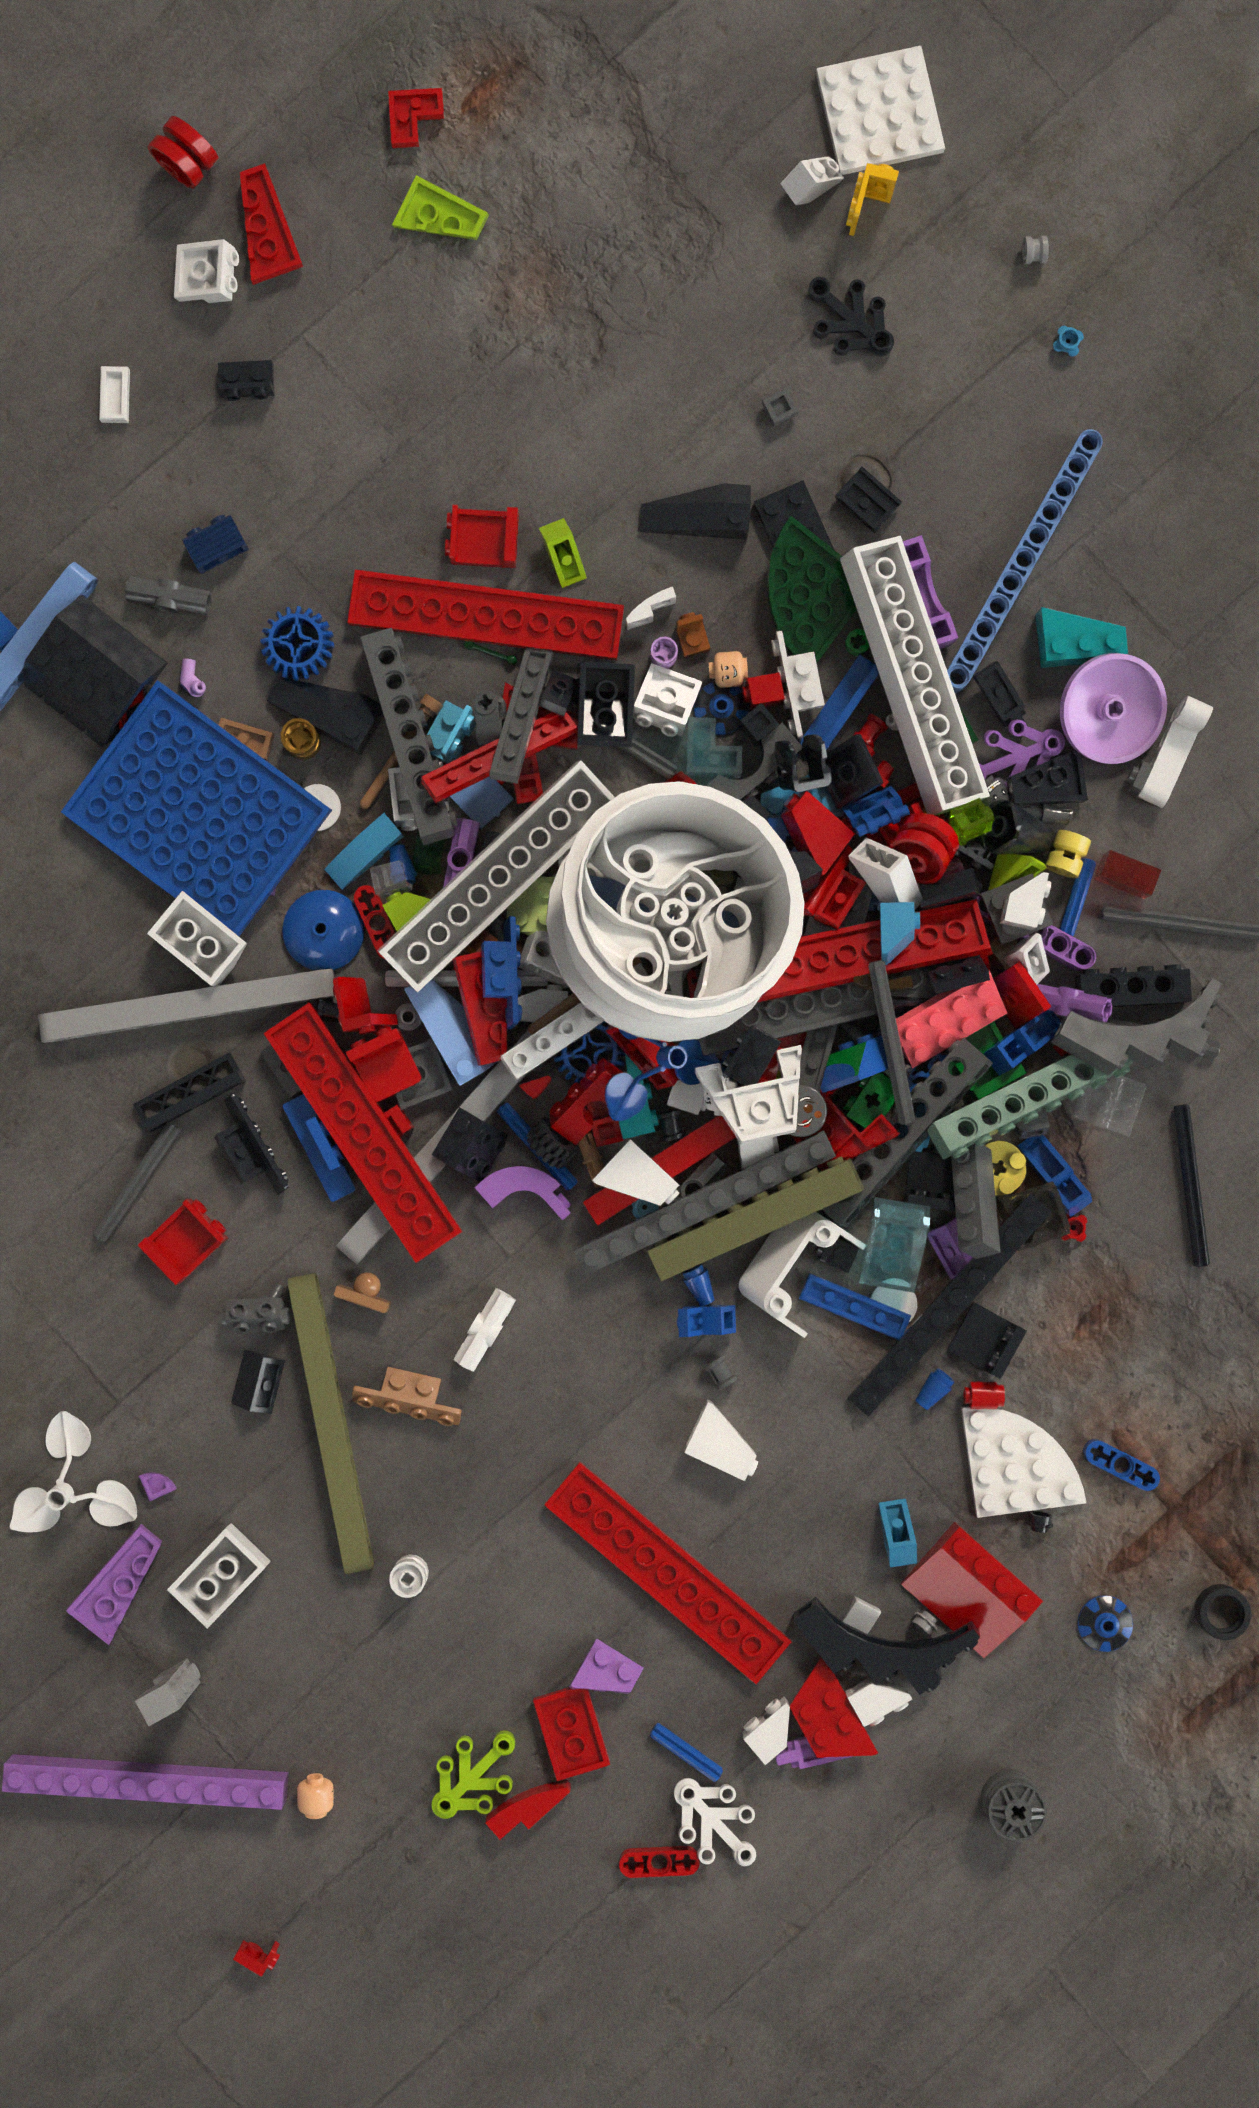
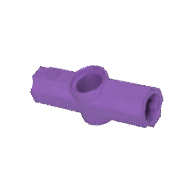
M465 818L456 819L458 826H455V836H453L451 850L447 856L448 865L443 888L473 860L480 822ZM459 854H464L468 857V862L463 867H456L454 865V859Z
M1037 984L1051 1005V1008L1048 1010L1054 1011V1014L1067 1016L1072 1011L1085 1018L1107 1022L1109 1016H1111L1113 1006L1110 998L1086 994L1083 990L1059 986L1057 988Z

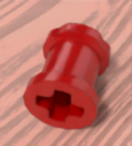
M869 714L866 723L853 736L861 734L864 742L873 749L874 742L882 732H886L888 726L877 716Z

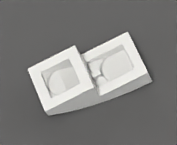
M673 587L662 590L639 604L626 618L627 630L653 622V610L675 604L676 595Z

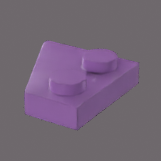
M595 1639L571 1681L569 1688L629 1694L638 1680L643 1667L602 1641Z

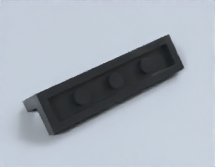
M229 1052L134 1103L133 1106L142 1121L139 1124L143 1132L151 1133L166 1125V1123L172 1122L246 1082L233 1055ZM228 1061L234 1072L224 1078L215 1077L218 1065ZM213 1069L211 1075L205 1074V1072ZM200 1075L210 1078L207 1087L200 1091L191 1090L194 1078ZM188 1082L187 1088L181 1087V1085ZM176 1088L186 1091L183 1100L176 1104L167 1103L170 1091ZM164 1095L163 1101L157 1100V1098ZM151 1101L161 1104L159 1113L150 1118L147 1117L142 1106Z

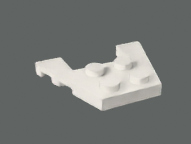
M801 1045L776 1050L775 1054L782 1078L727 1090L720 1063L695 1068L697 1078L740 1144L796 1131Z

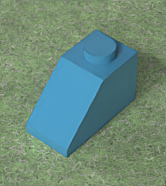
M914 902L880 903L881 961H884L885 965H888L914 940L915 929H920V912H914Z
M906 1499L879 1502L884 1544L889 1566L897 1567L917 1564V1543Z

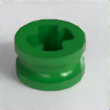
M856 629L848 634L845 640V647L849 654L859 656V654L863 655L867 652L869 643L864 630ZM857 636L862 638L861 642H865V646L861 645L859 649L853 648L854 643H850V640H855Z

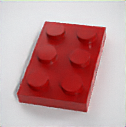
M568 1687L533 1698L557 1781L610 1765V1759L589 1689L576 1690Z

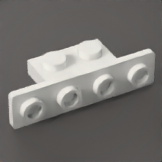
M778 631L776 632L775 640H771L774 657L779 656L781 666L777 667V673L780 672L781 682H784L786 690L783 705L785 710H790L791 719L787 720L788 730L793 736L795 735L796 740L799 742L803 739V733L798 712L821 708L825 704L814 652L787 657L783 633Z

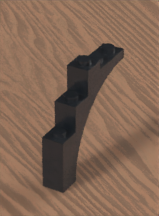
M817 1597L794 1612V1622L834 1674L839 1670H848L854 1665L857 1658L876 1684L883 1680L884 1682L890 1681L898 1673L897 1670L900 1669L919 1695L925 1691L929 1693L935 1690L940 1685V1680H942L939 1667L945 1668L954 1662L957 1654L963 1650L967 1652L973 1649L978 1644V1639H980L979 1629L973 1621L952 1632L931 1639L900 1641L868 1635L844 1623L832 1614Z

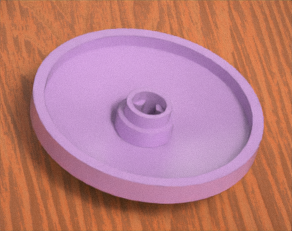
M1108 653L1096 656L1081 665L1068 680L1060 703L1062 729L1071 746L1084 757L1106 764L1124 763L1148 750L1158 738L1167 713L1165 688L1156 671L1142 659L1121 653Z

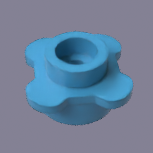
M1061 326L1057 331L1059 336L1057 341L1053 343V349L1056 352H1066L1069 356L1074 357L1079 353L1078 345L1084 338L1083 333L1072 327Z

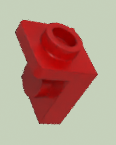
M243 1940L233 1960L262 1977L266 1969L272 1970L278 1961L280 1954L277 1953V1949L280 1943L275 1941L268 1954H266L256 1943H247Z

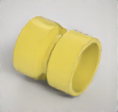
M1058 830L1053 842L1055 851L1049 853L1045 864L1047 869L1065 877L1078 878L1083 866L1081 858L1087 856L1091 840L1071 831ZM1063 854L1071 856L1072 859L1064 857Z

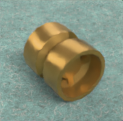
M294 718L288 721L281 730L282 744L294 758L308 760L319 752L321 738L309 721L302 718Z

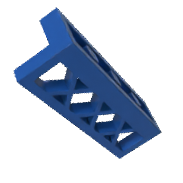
M859 654L804 736L810 734L819 735L822 737V741H825L827 751L879 675L876 664H873Z

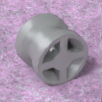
M1047 235L1040 236L1038 239H1033L1031 236L1024 237L1022 243L1023 264H1031L1033 261L1046 264L1049 254Z

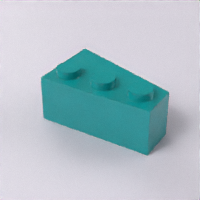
M1041 607L1035 615L1041 668L1081 665L1096 656L1108 653L1128 654L1126 627L1044 607Z

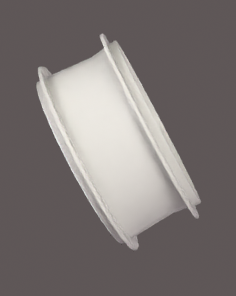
M685 782L654 783L619 794L596 810L578 832L569 854L560 864L549 891L546 924L551 953L562 978L585 1007L609 1025L637 1037L667 1042L700 1039L728 1028L748 1013L760 997L775 985L792 962L801 938L804 898L799 872L785 843L769 823L739 799L712 787ZM635 854L646 855L650 860V870L646 873L634 871L629 864V858ZM588 861L604 875L626 885L618 901L616 912L595 892L587 871ZM713 869L736 871L747 886L721 895L719 888L702 871ZM685 893L692 894L697 902L688 901ZM639 903L646 905L650 912H643L639 907ZM722 911L732 912L737 917L740 927L732 928L727 926L722 919ZM674 939H680L685 943L686 947L678 946ZM635 957L649 959L653 965V974L647 977L637 974L632 966L633 959ZM703 961L693 998L664 994L667 989L668 971L687 970L699 965Z

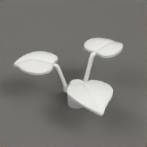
M66 1411L59 1412L52 1419L46 1433V1447L49 1453L55 1458L66 1456L61 1474L56 1480V1485L48 1492L42 1488L30 1487L18 1495L10 1523V1529L40 1532L50 1529L59 1520L60 1510L69 1502L76 1503L88 1498H93L90 1503V1513L93 1519L101 1525L118 1526L134 1521L137 1517L134 1497L128 1488L120 1482L113 1480L102 1481L98 1485L96 1493L91 1492L75 1496L73 1488L64 1482L72 1456L83 1455L91 1444V1434L88 1427L81 1420Z

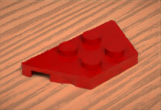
M821 1657L789 1705L816 1758L872 1756L878 1754L838 1679Z

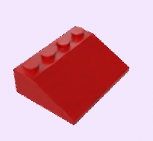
M955 1521L900 1583L951 1630L954 1631L973 1621L980 1634L978 1644L973 1649L983 1658L1022 1626L1043 1602L1034 1591Z

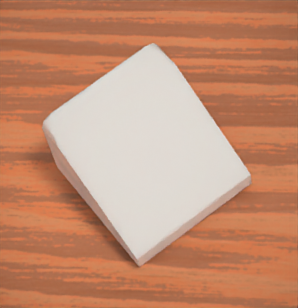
M854 1596L843 1622L868 1634L880 1616L881 1611L879 1608Z

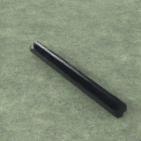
M1188 1104L1174 1106V1116L1193 1263L1196 1267H1205L1210 1264L1190 1106Z

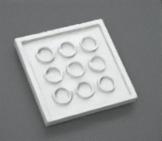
M921 46L816 69L817 81L840 174L845 175L863 171L866 169L867 163L890 165L944 153L945 145Z

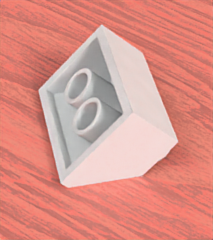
M184 891L178 895L147 933L213 987L219 986L232 971L247 945L243 939Z

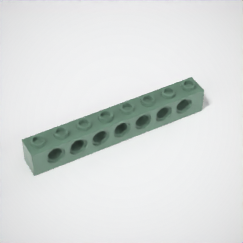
M1070 1055L933 1122L927 1132L943 1159L951 1155L956 1159L969 1151L968 1147L974 1144L980 1147L992 1140L991 1136L998 1132L1001 1136L1015 1129L1014 1124L1023 1121L1024 1124L1031 1122L1039 1116L1038 1112L1046 1109L1047 1113L1062 1105L1061 1101L1067 1098L1073 1101L1085 1093V1089L1092 1087L1095 1090L1108 1082L1107 1078L1114 1075L1117 1079L1130 1071L1129 1066L1134 1061L1128 1058L1121 1070L1116 1068L1110 1075H1107L1081 1059ZM1074 1070L1081 1072L1084 1079L1077 1077ZM1051 1082L1058 1083L1061 1090L1055 1089ZM1028 1093L1036 1095L1038 1102L1031 1100ZM1005 1104L1011 1105L1015 1113L1007 1111ZM982 1116L990 1118L992 1125L984 1123ZM958 1127L966 1129L969 1136L961 1135Z

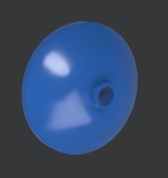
M316 890L301 896L290 906L283 921L282 933L288 952L299 964L314 971L323 969L337 970L350 963L360 951L364 941L365 927L357 906L349 898L331 890ZM319 924L326 926V930L322 934L317 933L316 930Z

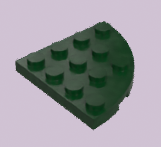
M789 516L779 532L770 556L767 575L768 602L774 625L777 631H782L784 643L793 656L814 652L817 664L857 608L840 558L843 556L794 517Z

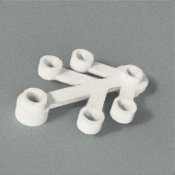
M684 1778L680 1780L674 1788V1797L677 1803L682 1806L681 1828L678 1832L681 1841L690 1844L696 1839V1831L692 1827L694 1807L701 1815L700 1848L697 1852L699 1860L703 1864H711L715 1859V1852L712 1849L713 1828L733 1849V1858L739 1865H751L756 1858L754 1847L749 1842L740 1841L720 1819L740 1820L746 1824L751 1823L755 1818L754 1810L749 1805H741L740 1807H708L702 1799L720 1798L725 1803L732 1802L736 1797V1792L729 1784H724L721 1787H700L694 1779ZM688 1788L692 1789L693 1795L690 1798H685L683 1796L684 1791ZM725 1789H731L732 1793L729 1798H723L722 1796ZM745 1809L750 1810V1816L747 1819L741 1817V1813ZM690 1829L692 1836L689 1839H684L682 1836L683 1832ZM710 1850V1858L706 1860L703 1859V1851ZM744 1850L750 1852V1856L746 1860L741 1859V1853Z

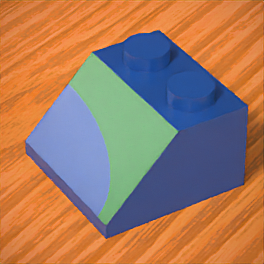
M871 1033L858 1038L857 1045H855L854 1040L839 1045L840 1051L830 1054L821 1084L822 1093L887 1070L888 1064L882 1036L874 1038Z

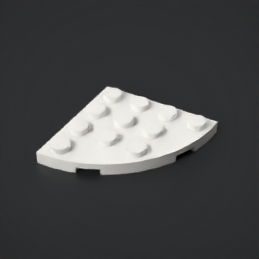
M969 1406L961 1407L975 1515L977 1518L1086 1503L1080 1477L1071 1459L1058 1442L1045 1430L1030 1420L1006 1410L970 1409Z

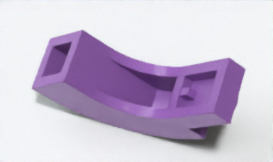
M515 1166L501 1169L486 1177L475 1187L492 1208L496 1207L509 1194L526 1190L540 1195L562 1220L571 1213L568 1209L571 1203L562 1193H559L557 1196L554 1193L561 1184L548 1173L536 1168Z

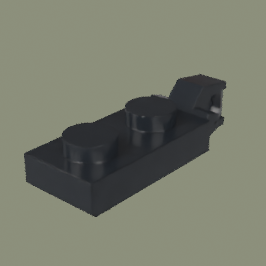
M998 661L992 662L972 676L1004 727H1007L1011 721L1016 719L1024 721L1022 716L1026 714L1024 710L1025 705ZM1017 723L1014 726V731L1019 733L1022 726L1020 723Z

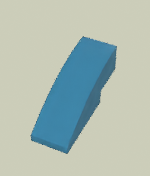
M383 813L347 845L325 868V871L344 890L384 856L383 854L404 836L386 814Z

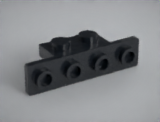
M232 1093L224 1100V1103L236 1124L216 1134L214 1138L240 1184L265 1172L277 1195H280L289 1188L287 1184L288 1177L282 1169L278 1168L274 1161L275 1156L272 1149L265 1145L260 1137L261 1131L259 1126L249 1118L245 1102L242 1098H238L236 1093Z

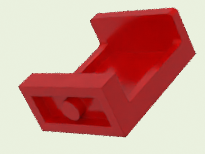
M452 505V513H447V529H451V538L445 541V556H449L451 565L516 568L519 525L518 507H507V511L460 509L458 505Z
M191 1198L185 1199L181 1207L149 1237H145L138 1244L141 1250L175 1285L181 1284L228 1239L224 1234L226 1228L217 1219L212 1221L205 1214L208 1211L207 1208L197 1199L194 1201Z

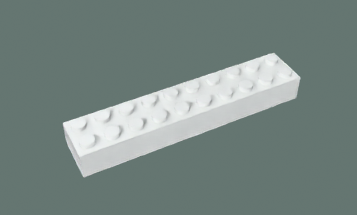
M901 536L852 548L840 558L927 814L936 816L975 804L989 797L982 771Z
M582 761L575 762L377 951L416 992H419L572 846L576 835L594 812L615 797Z

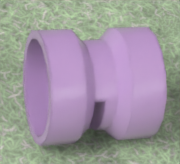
M659 637L652 643L651 661L653 664L666 669L672 667L677 660V645L669 637Z

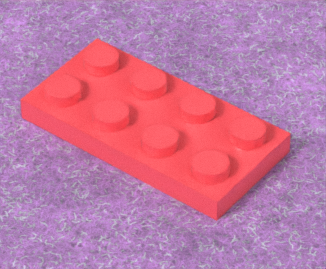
M990 971L989 981L939 993L896 1019L901 1048L912 1069L946 1050L955 1041H961L963 1038L968 1037L1007 1014Z

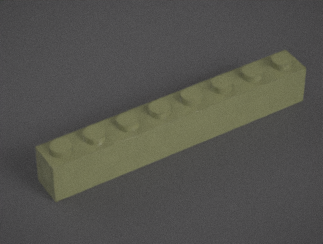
M842 1156L827 1162L829 1167L820 1172H818L817 1168L801 1174L803 1179L796 1183H793L791 1179L777 1185L778 1191L768 1195L767 1191H763L751 1197L752 1203L745 1206L742 1205V1202L727 1208L728 1213L719 1218L716 1213L702 1220L703 1225L697 1228H693L691 1225L677 1232L679 1235L670 1240L666 1237L653 1243L654 1247L647 1252L660 1280L668 1279L863 1191L864 1186L851 1159L843 1160Z

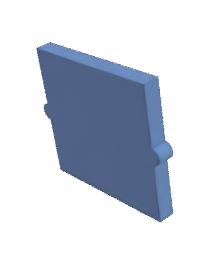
M490 776L449 796L471 820L480 822L481 830L495 817H500V812L514 800L496 780L490 779Z

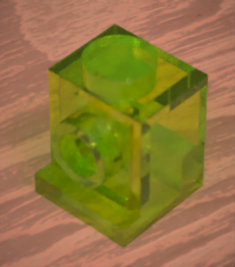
M978 798L950 810L948 824L954 829L960 845L963 846L968 840L991 831L994 815L990 807L985 806L981 799Z

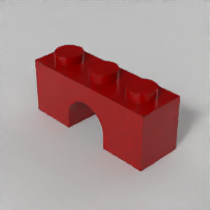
M602 1058L597 1064H592L586 1071L585 1077L579 1083L576 1082L570 1087L567 1096L561 1102L558 1101L552 1106L549 1112L550 1127L574 1145H577L594 1127L592 1113L584 1107L592 1101L606 1103L605 1088L608 1081L614 1075L624 1072L605 1058Z

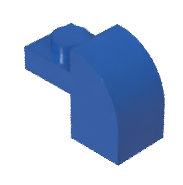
M699 1305L678 1309L677 1327L679 1329V1337L736 1333L735 1305Z

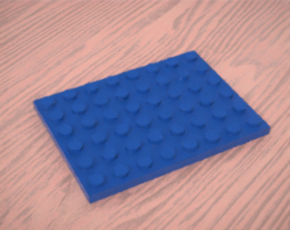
M157 680L64 806L61 813L174 898H177L184 891L231 931L240 936L332 812V809Z

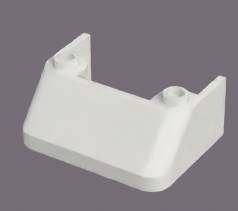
M814 1212L769 1234L740 1277L738 1283L739 1290L744 1297L805 1338L808 1333L786 1318L791 1309L792 1301L789 1294L781 1289L779 1285L809 1241L819 1247H829L836 1242L839 1236H842L862 1250L867 1245L819 1213Z

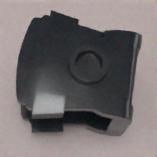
M816 734L803 737L802 746L804 755L807 758L809 777L802 779L797 777V759L793 744L787 740L775 742L776 773L782 790L802 792L825 787L831 783V768L825 765L827 753L825 741H822V737Z

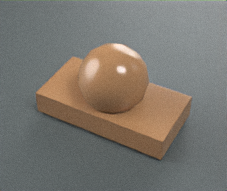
M369 1272L361 1273L357 1276L353 1288L340 1284L336 1286L334 1292L337 1298L381 1313L388 1312L392 1303L391 1301L376 1297L381 1287L380 1280L376 1275Z

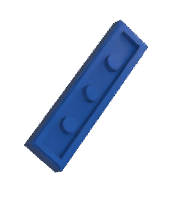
M811 1273L808 1274L799 1299L897 1340L904 1334L911 1315Z

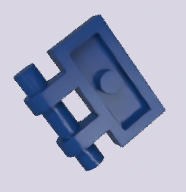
M892 786L842 808L844 817L853 829L855 828L859 837L868 833L872 835L878 832L879 828L890 823L893 825L899 823L901 818L910 815L907 805H903L901 797Z

